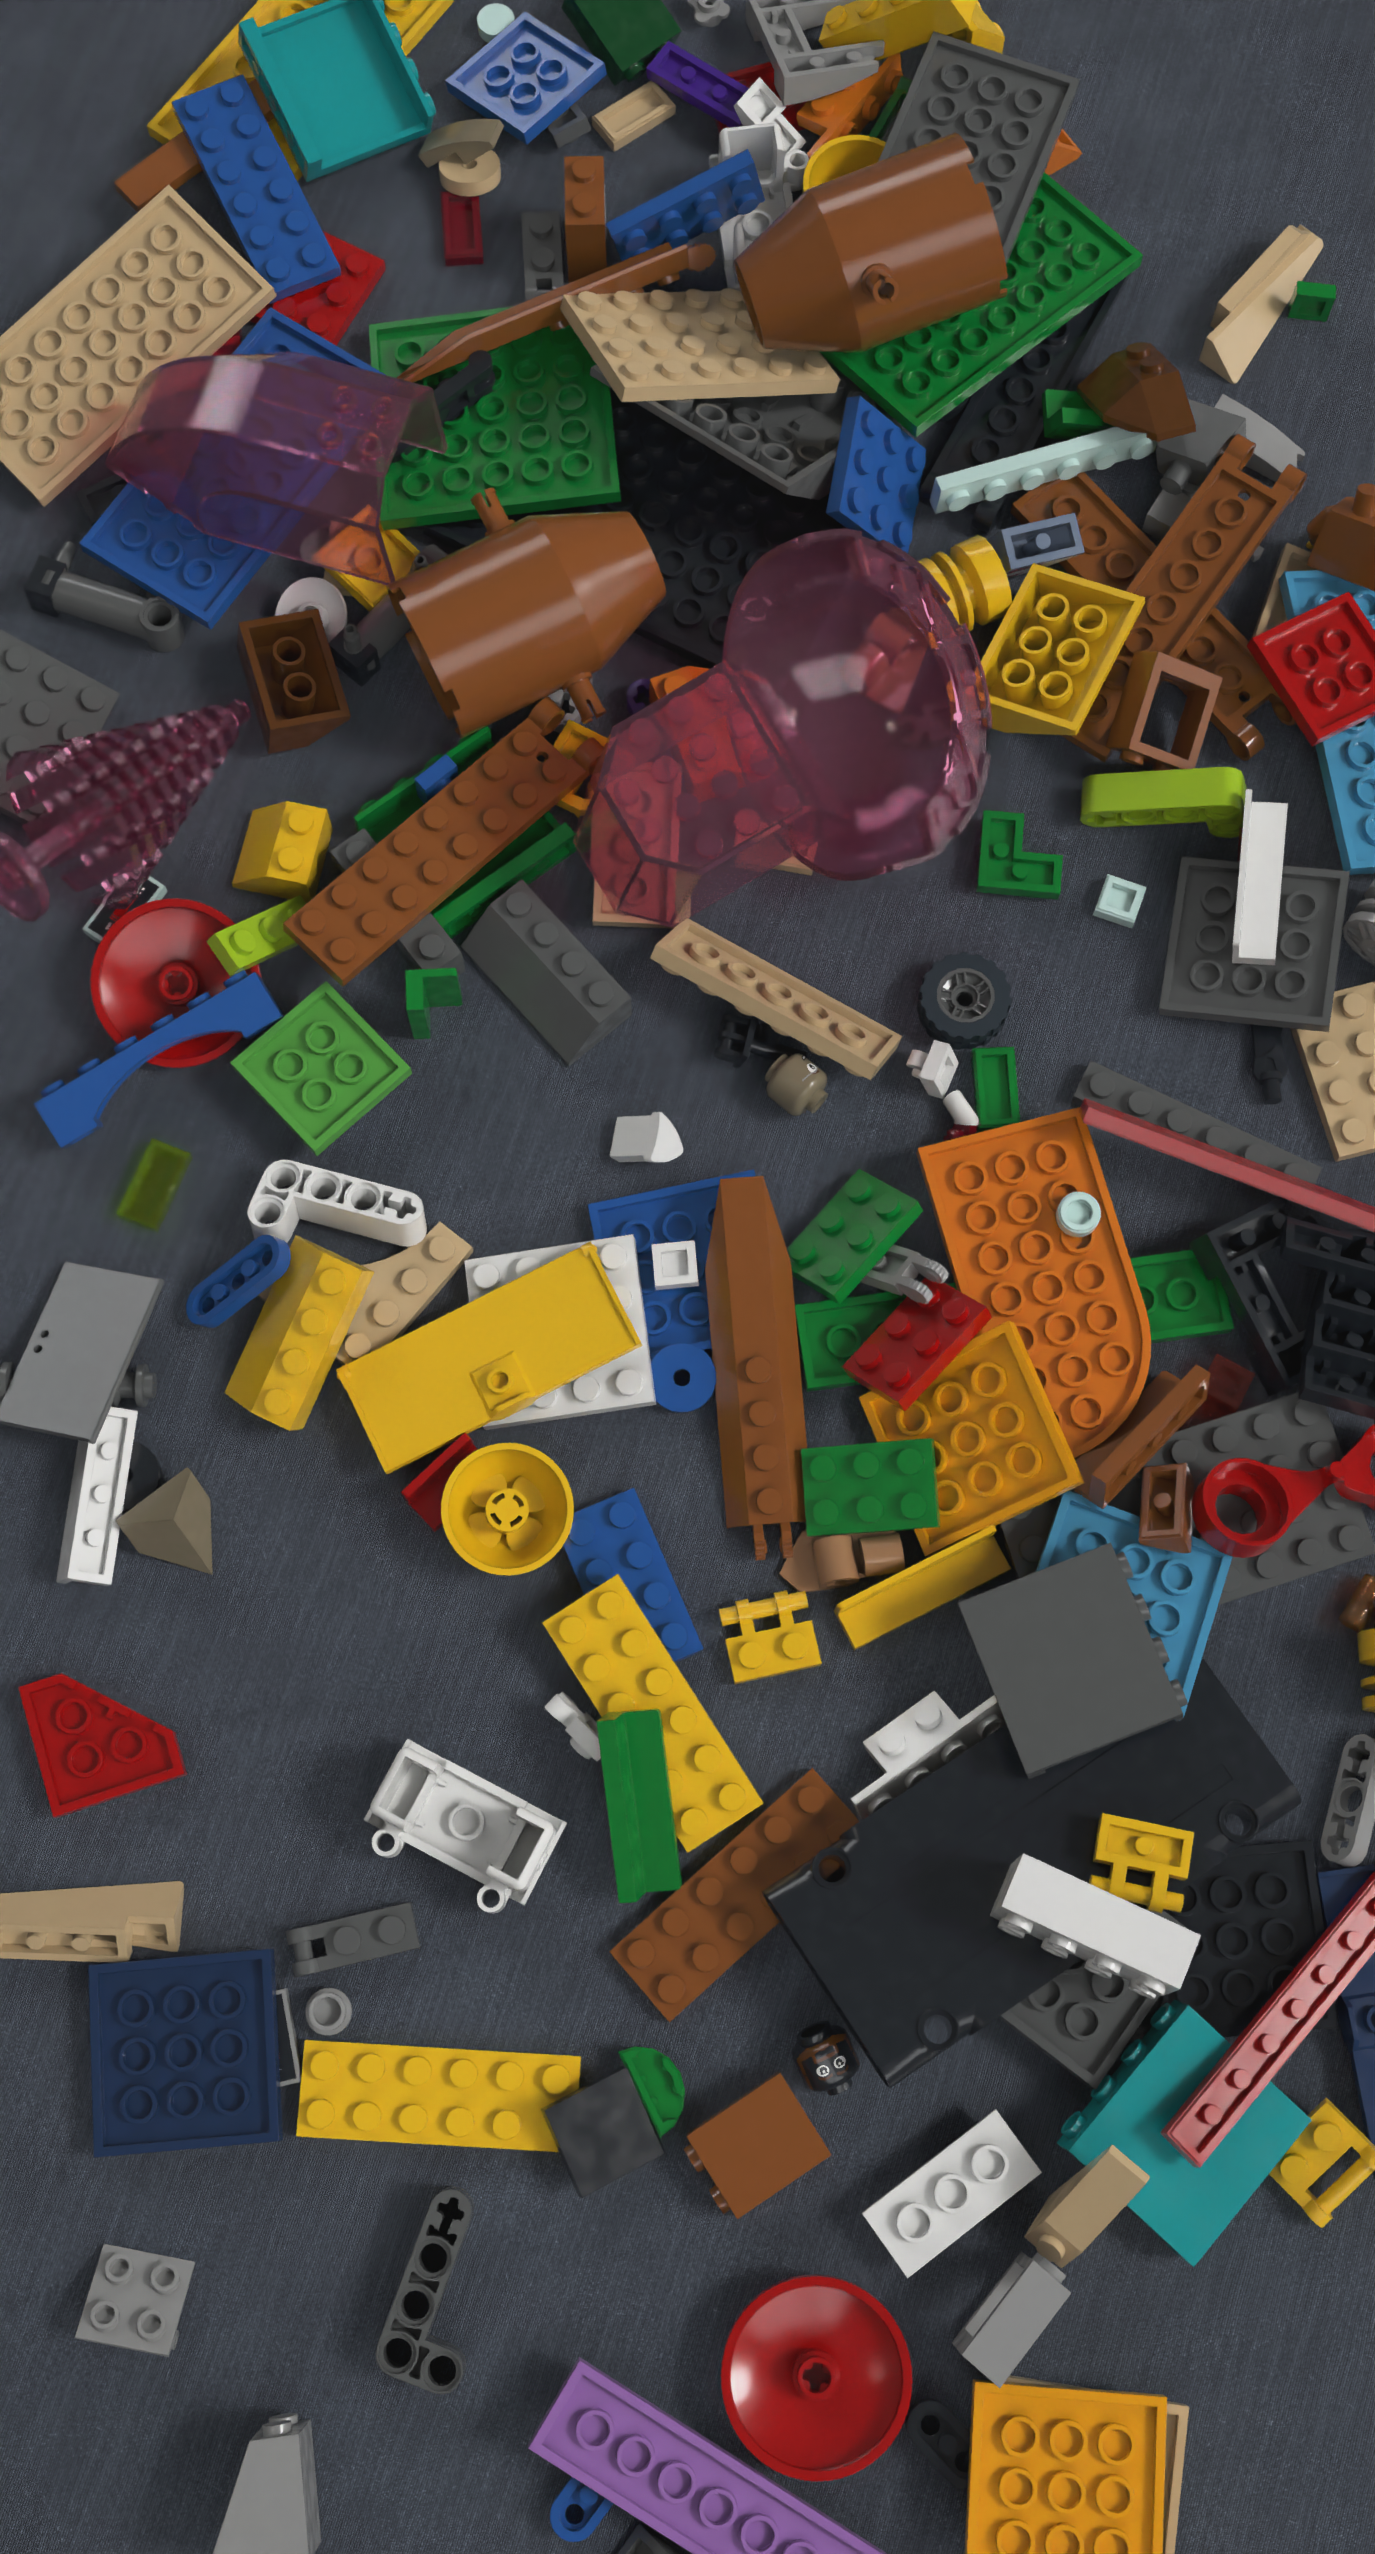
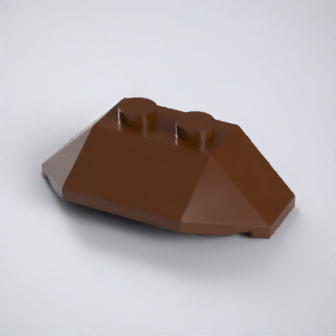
M1132 343L1126 347V350L1112 353L1077 385L1078 395L1105 423L1129 432L1146 433L1148 439L1156 442L1196 432V424L1179 370L1151 343Z

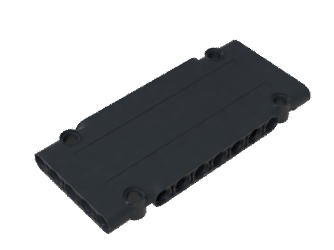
M1203 1657L1182 1720L1176 1722L1173 1719L1045 1769L1046 1773L1028 1779L1007 1724H1005L839 1836L840 1840L820 1850L816 1856L762 1891L774 1915L888 2088L898 2084L968 2034L970 2036L1082 1959L1072 1954H1069L1067 1959L1056 1956L1041 1948L1043 1940L1025 1933L1024 1938L1013 1936L998 1928L1000 1920L990 1916L1010 1865L1023 1853L1089 1883L1091 1875L1109 1878L1111 1865L1093 1862L1099 1817L1102 1813L1194 1832L1188 1879L1183 1881L1169 1878L1167 1891L1178 1893L1227 1859V1855L1301 1804V1797L1294 1784ZM1226 1813H1233L1242 1820L1244 1828L1242 1835H1234L1227 1830L1224 1820ZM826 1859L837 1861L843 1870L842 1879L837 1882L825 1881L820 1876L819 1863ZM1127 1869L1125 1882L1150 1887L1152 1874ZM1133 1903V1904H1135V1905H1137V1906H1139V1907H1141V1908L1147 1910L1146 1905ZM930 2017L941 2019L947 2027V2037L941 2044L931 2042L924 2033L925 2022Z

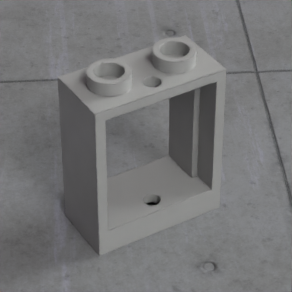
M1021 2251L953 2340L952 2344L964 2358L996 2386L1001 2388L1070 2296L1071 2292L1061 2284L1066 2275L1038 2252L1031 2259Z

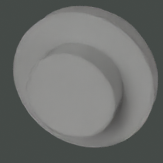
M321 1989L315 1992L307 2002L305 2010L306 2020L309 2026L318 2034H338L347 2027L351 2020V2002L346 1994L338 1989Z

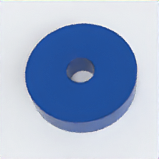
M688 1343L671 1344L661 1349L651 1361L655 1398L665 1409L677 1413L692 1412L704 1406L712 1397L716 1385V1370L709 1355L701 1348ZM679 1370H686L690 1374V1381L685 1386H678L674 1382V1375Z

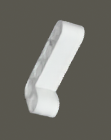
M291 1160L275 1161L267 1167L247 1211L254 1239L262 1235H271L284 1240L286 1243L290 1240L299 1219L407 1247L421 1242L427 1233L422 1200L416 1194ZM284 1186H290L289 1188L280 1189ZM325 1196H331V1197L328 1198V1199H324V1200L321 1199L322 1197H325ZM363 1207H371L367 1210H360ZM276 1220L273 1223L264 1224L267 1221Z

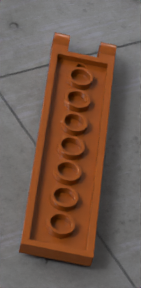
M1237 434L1232 439L1221 458L1127 588L1126 592L1145 597V604L1076 736L1060 735L1104 763L1114 751L1107 748L1106 744L1134 652L1159 651L1179 659L1287 505L1295 499L1306 481L1308 474L1291 464H1288L1272 488L1242 472L1255 450L1256 443L1240 434ZM1241 493H1246L1249 499L1244 501L1238 496ZM1159 679L1156 690L1161 685L1163 680Z
M1085 472L1079 473L1068 480L1057 479L1043 483L1039 487L1027 492L1012 504L1011 514L1022 525L1075 513L1085 553L1061 561L1059 564L1069 574L1126 591L1156 549L1155 544ZM1215 607L1179 660L1223 677L1210 721L1227 738L1232 752L1241 760L1248 761L1265 747V742L1259 730L1245 719L1247 716L1269 700L1272 703L1275 715L1281 722L1288 726H1292L1296 722L1246 645L1249 641ZM1178 687L1186 696H1188V690ZM1243 695L1245 698L1249 699V701L1242 702L1239 700L1238 696Z
M550 697L542 699L532 709L528 718L283 923V931L335 981L344 987L582 781L594 774L600 768V761H606L609 751L595 738L591 737L577 748L571 759L565 758L544 738V736L550 734L558 727L565 716V711ZM542 755L547 760L540 762L537 760V757Z

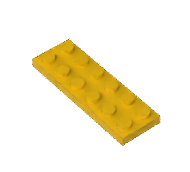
M616 1574L542 1622L601 1717L609 1712L659 1709L661 1711L676 1836L687 1853L764 1804L619 1574Z
M305 2040L296 2137L559 2152L541 2108L579 2089L581 2056Z

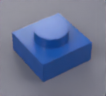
M447 754L415 778L417 795L424 804L458 776L457 765Z

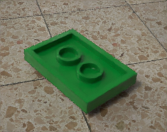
M858 1169L787 1248L791 1261L792 1276L840 1305L923 1212L922 1207L912 1197Z
M926 1438L801 1449L807 1537L940 1528L934 1439Z

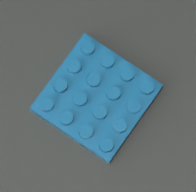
M1071 1491L1061 1494L1036 1572L1108 1543L1112 1544L1115 1554L1124 1552L1134 1576L1127 1579L1133 1596L1142 1594L1152 1618L1145 1621L1151 1638L1160 1636L1170 1661L1162 1664L1169 1681L1178 1679L1187 1702H1189L1233 1556L1219 1552L1206 1541L1193 1536L1191 1553H1178L1141 1545L1138 1541L1139 1516L1109 1505L1101 1509L1082 1495ZM1187 1705L1181 1707L1183 1712V1718L1187 1709Z

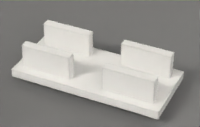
M994 2109L868 2207L862 2214L903 2273L909 2278L1042 2172L998 2111Z

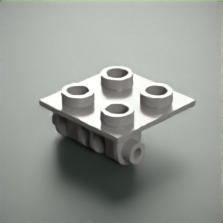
M104 2244L75 2339L169 2357L170 2351L175 2350L179 2337L177 2326L195 2262Z

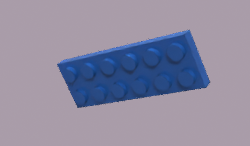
M244 75L236 76L172 101L173 112L250 265L275 290L277 296L270 304L341 276L340 265Z

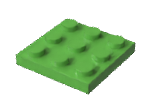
M327 981L321 984L230 1062L238 1075L316 1156L323 1152L412 1074L409 1065Z

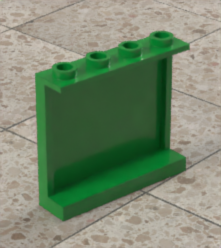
M486 726L478 732L461 738L457 746L446 753L457 765L458 776L495 745L492 742L491 730ZM438 754L432 757L426 763L424 769L411 778L404 777L392 787L391 792L378 801L371 800L359 809L358 814L353 817L357 832L364 828L375 843L378 844L421 808L424 803L417 795L415 778L444 755ZM547 811L430 913L452 939L478 921L488 906L522 879L529 885L576 852V834L566 822L560 825L553 815Z

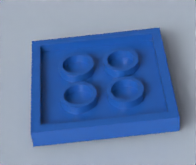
M524 12L448 77L445 82L448 93L487 119L500 120L504 125L503 129L527 145L605 77L607 73L603 61L529 13Z
M860 395L846 399L826 513L891 562H907L909 546L913 536L912 529L916 507L919 503L921 477L926 463V449Z

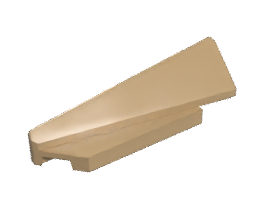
M1301 224L1298 228L1289 225L1217 303L1210 325L1214 330L1206 337L1199 361L1229 383L1236 384L1290 301L1297 281L1304 279L1323 249L1322 239Z

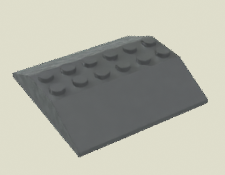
M827 358L825 360L840 378L836 393L635 402L787 495L821 500L830 493L845 404L848 397L860 395L899 428L901 427L900 423ZM597 364L591 367L589 375L612 388Z

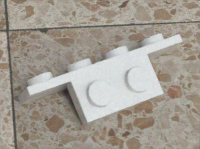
M933 1691L863 1741L866 1751L885 1774L851 1798L860 1819L863 1820L1005 1725L1006 1722L995 1694L959 1720L941 1697Z

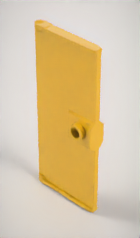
M590 1241L474 1301L337 1368L336 1376L347 1391L385 1473L388 1475L457 1440L465 1432L468 1434L492 1421L505 1419L527 1408L538 1398L643 1345L602 1267V1263L597 1255V1247Z

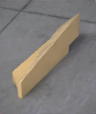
M181 1881L1 1893L0 1958L118 1963L129 1962L132 1946L178 1952L184 1884Z

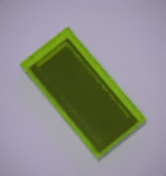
M152 1138L117 1210V1216L158 1233L193 1159L191 1153Z

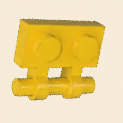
M787 1590L773 1593L774 1597L754 1602H749L747 1598L735 1601V1606L718 1609L722 1626L739 1623L741 1636L725 1639L734 1685L821 1666L822 1662L812 1620L794 1624L792 1611L808 1608L805 1590L788 1594ZM778 1615L780 1627L755 1632L754 1619Z
M1102 1813L1099 1817L1093 1862L1111 1865L1109 1878L1091 1875L1089 1884L1128 1902L1146 1905L1148 1911L1162 1913L1163 1909L1181 1913L1184 1894L1167 1891L1169 1878L1183 1881L1188 1879L1194 1832ZM1127 1869L1152 1874L1150 1887L1125 1882Z

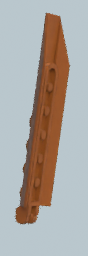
M666 242L457 329L394 380L398 382L396 387L399 389L466 361L477 350L490 351L549 326L550 331H556L570 325L560 310L563 295L575 296L584 291L595 294L616 293L617 291L645 293L643 289L645 285L657 281L658 286H663L680 279L679 271L688 269L700 272L706 267H710L716 261V251H714V247L710 246L711 244L706 243L683 244L672 249L669 242Z
M752 1176L720 1179L705 1276L712 1360L716 1370L715 1395L726 1527L752 1526L754 1554L757 1561L765 1560L767 1554L766 1539H764L763 1525L779 1524L780 1552L783 1558H793L790 1523L806 1522L801 1449L807 1448L791 1261L764 1177Z

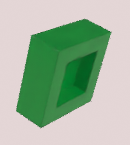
M1297 281L1289 303L1288 318L1326 322L1336 299V285Z

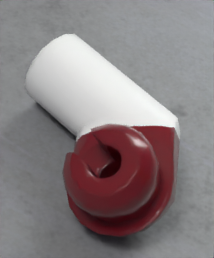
M956 1090L949 1093L943 1099V1104L955 1121L952 1129H949L946 1133L947 1135L943 1136V1142L975 1134L979 1123L978 1116L961 1091Z

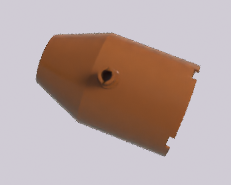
M957 132L807 189L734 260L737 279L749 317L764 349L861 353L1006 297L1007 288L1000 290V281L1007 279L1008 276L997 222L984 182L974 183L968 168V164L973 163L974 158L965 141Z
M485 489L486 495L484 497L489 507L481 492L471 498V502L487 530L484 538L386 585L396 615L399 616L404 613L412 630L405 634L407 641L448 720L455 717L458 727L454 730L459 738H464L561 689L563 692L569 693L582 718V723L592 722L593 714L588 704L596 719L607 712L590 682L593 677L592 674L601 670L666 596L665 583L652 549L640 526L628 511L533 515L515 522L508 519L495 489Z

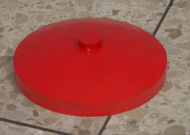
M179 898L148 902L132 909L119 918L109 928L96 950L90 977L93 1005L101 1024L110 1037L117 1044L132 1036H136L138 1041L153 1033L150 1026L169 1014H172L177 1019L190 1011L187 1004L206 992H209L211 997L225 990L226 987L223 982L229 979L230 975L206 941L214 933L228 928L235 923L211 906ZM260 964L245 970L248 976L256 972L262 979ZM226 1032L197 1037L175 1045L147 1062L171 1068L199 1066L223 1056L234 1048L244 1036L242 1032Z
M819 2274L801 2275L771 2285L748 2303L735 2320L728 2334L721 2361V2389L728 2418L739 2439L758 2460L776 2472L788 2477L814 2482L831 2481L863 2470L876 2461L893 2443L905 2421L910 2405L913 2383L912 2365L907 2344L900 2328L888 2310L873 2295L860 2286L842 2278Z

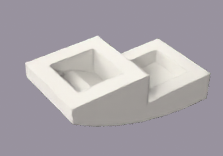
M760 77L735 103L734 109L743 126L777 123L780 126L786 155L793 150H800L806 143V140L781 114L786 106H783L782 101Z

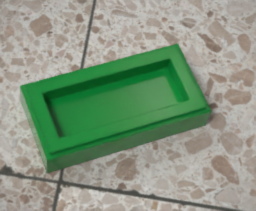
M1014 1047L972 1048L971 1062L975 1113L979 1119L977 1132L1019 1123L1020 1113Z

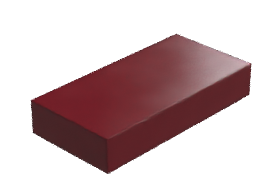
M448 191L440 192L445 266L484 264L479 195L459 196Z

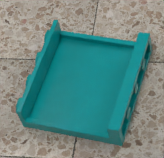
M329 0L261 27L257 26L253 17L239 22L238 43L306 182L431 133L433 117L436 115L434 102L428 92L423 93L418 83L419 75L416 65L411 57L406 58L401 48L402 40L399 30L394 22L389 23L384 13L385 5L383 0Z
M1174 2000L1171 2004L1166 2003L1155 2012L1150 2021L1152 2027L1141 2040L1136 2039L1127 2046L1121 2055L1122 2064L1112 2076L1106 2075L1097 2089L1092 2090L1091 2097L1093 2099L1082 2112L1077 2111L1066 2120L1061 2128L1063 2135L1057 2141V2144L1069 2152L1084 2167L1109 2146L1114 2145L1150 2176L1148 2182L1126 2206L1166 2242V2246L1179 2258L1195 2267L1312 2119L1270 2081L1200 2168L1193 2167L1160 2132L1226 2053L1231 2044L1188 2004Z

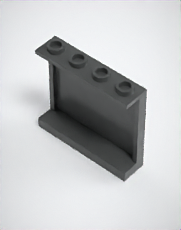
M1111 1543L958 1602L1028 1779L1046 1773L1045 1769L1173 1719L1176 1722L1182 1720L1183 1712L1181 1707L1188 1705L1178 1679L1169 1681L1162 1665L1170 1660L1160 1636L1151 1638L1145 1625V1621L1152 1618L1142 1594L1133 1596L1127 1579L1134 1576L1124 1552L1115 1554Z

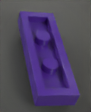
M668 41L647 66V78L726 126H743L734 109V105L749 88Z

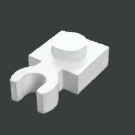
M563 1691L560 1694H556L545 1705V1709L567 1727L565 1731L572 1737L570 1740L572 1747L584 1758L589 1760L592 1757L598 1762L601 1760L597 1722L587 1712L583 1713L580 1711L574 1701Z

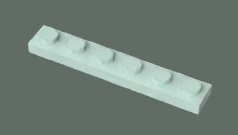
M1119 427L1109 428L935 477L930 503L935 514L948 510L959 511L969 504L983 500L994 501L1005 494L1018 490H1033L1043 483L1057 479L1068 480L1079 473L1093 469H1107L1117 462L1131 458L1135 460L1145 458L1154 452L1157 442L1148 439L1146 433L1129 432Z

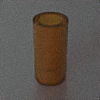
M1370 1574L1363 1575L1338 1618L1344 1626L1353 1631H1363L1375 1611L1373 1604L1375 1600V1576Z

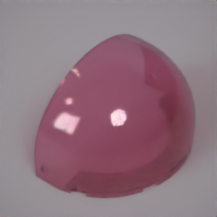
M831 529L803 534L775 547L754 563L739 586L731 606L726 626L722 660V684L728 730L738 766L755 806L776 838L794 857L813 871L840 881L863 880L911 867L931 860L946 850L944 847L954 836L960 835L966 828L982 798L991 754L986 753L987 729L992 728L989 692L980 657L966 623L959 625L947 603L951 600L935 578L908 553L885 540L876 542L863 537L862 531L851 529Z

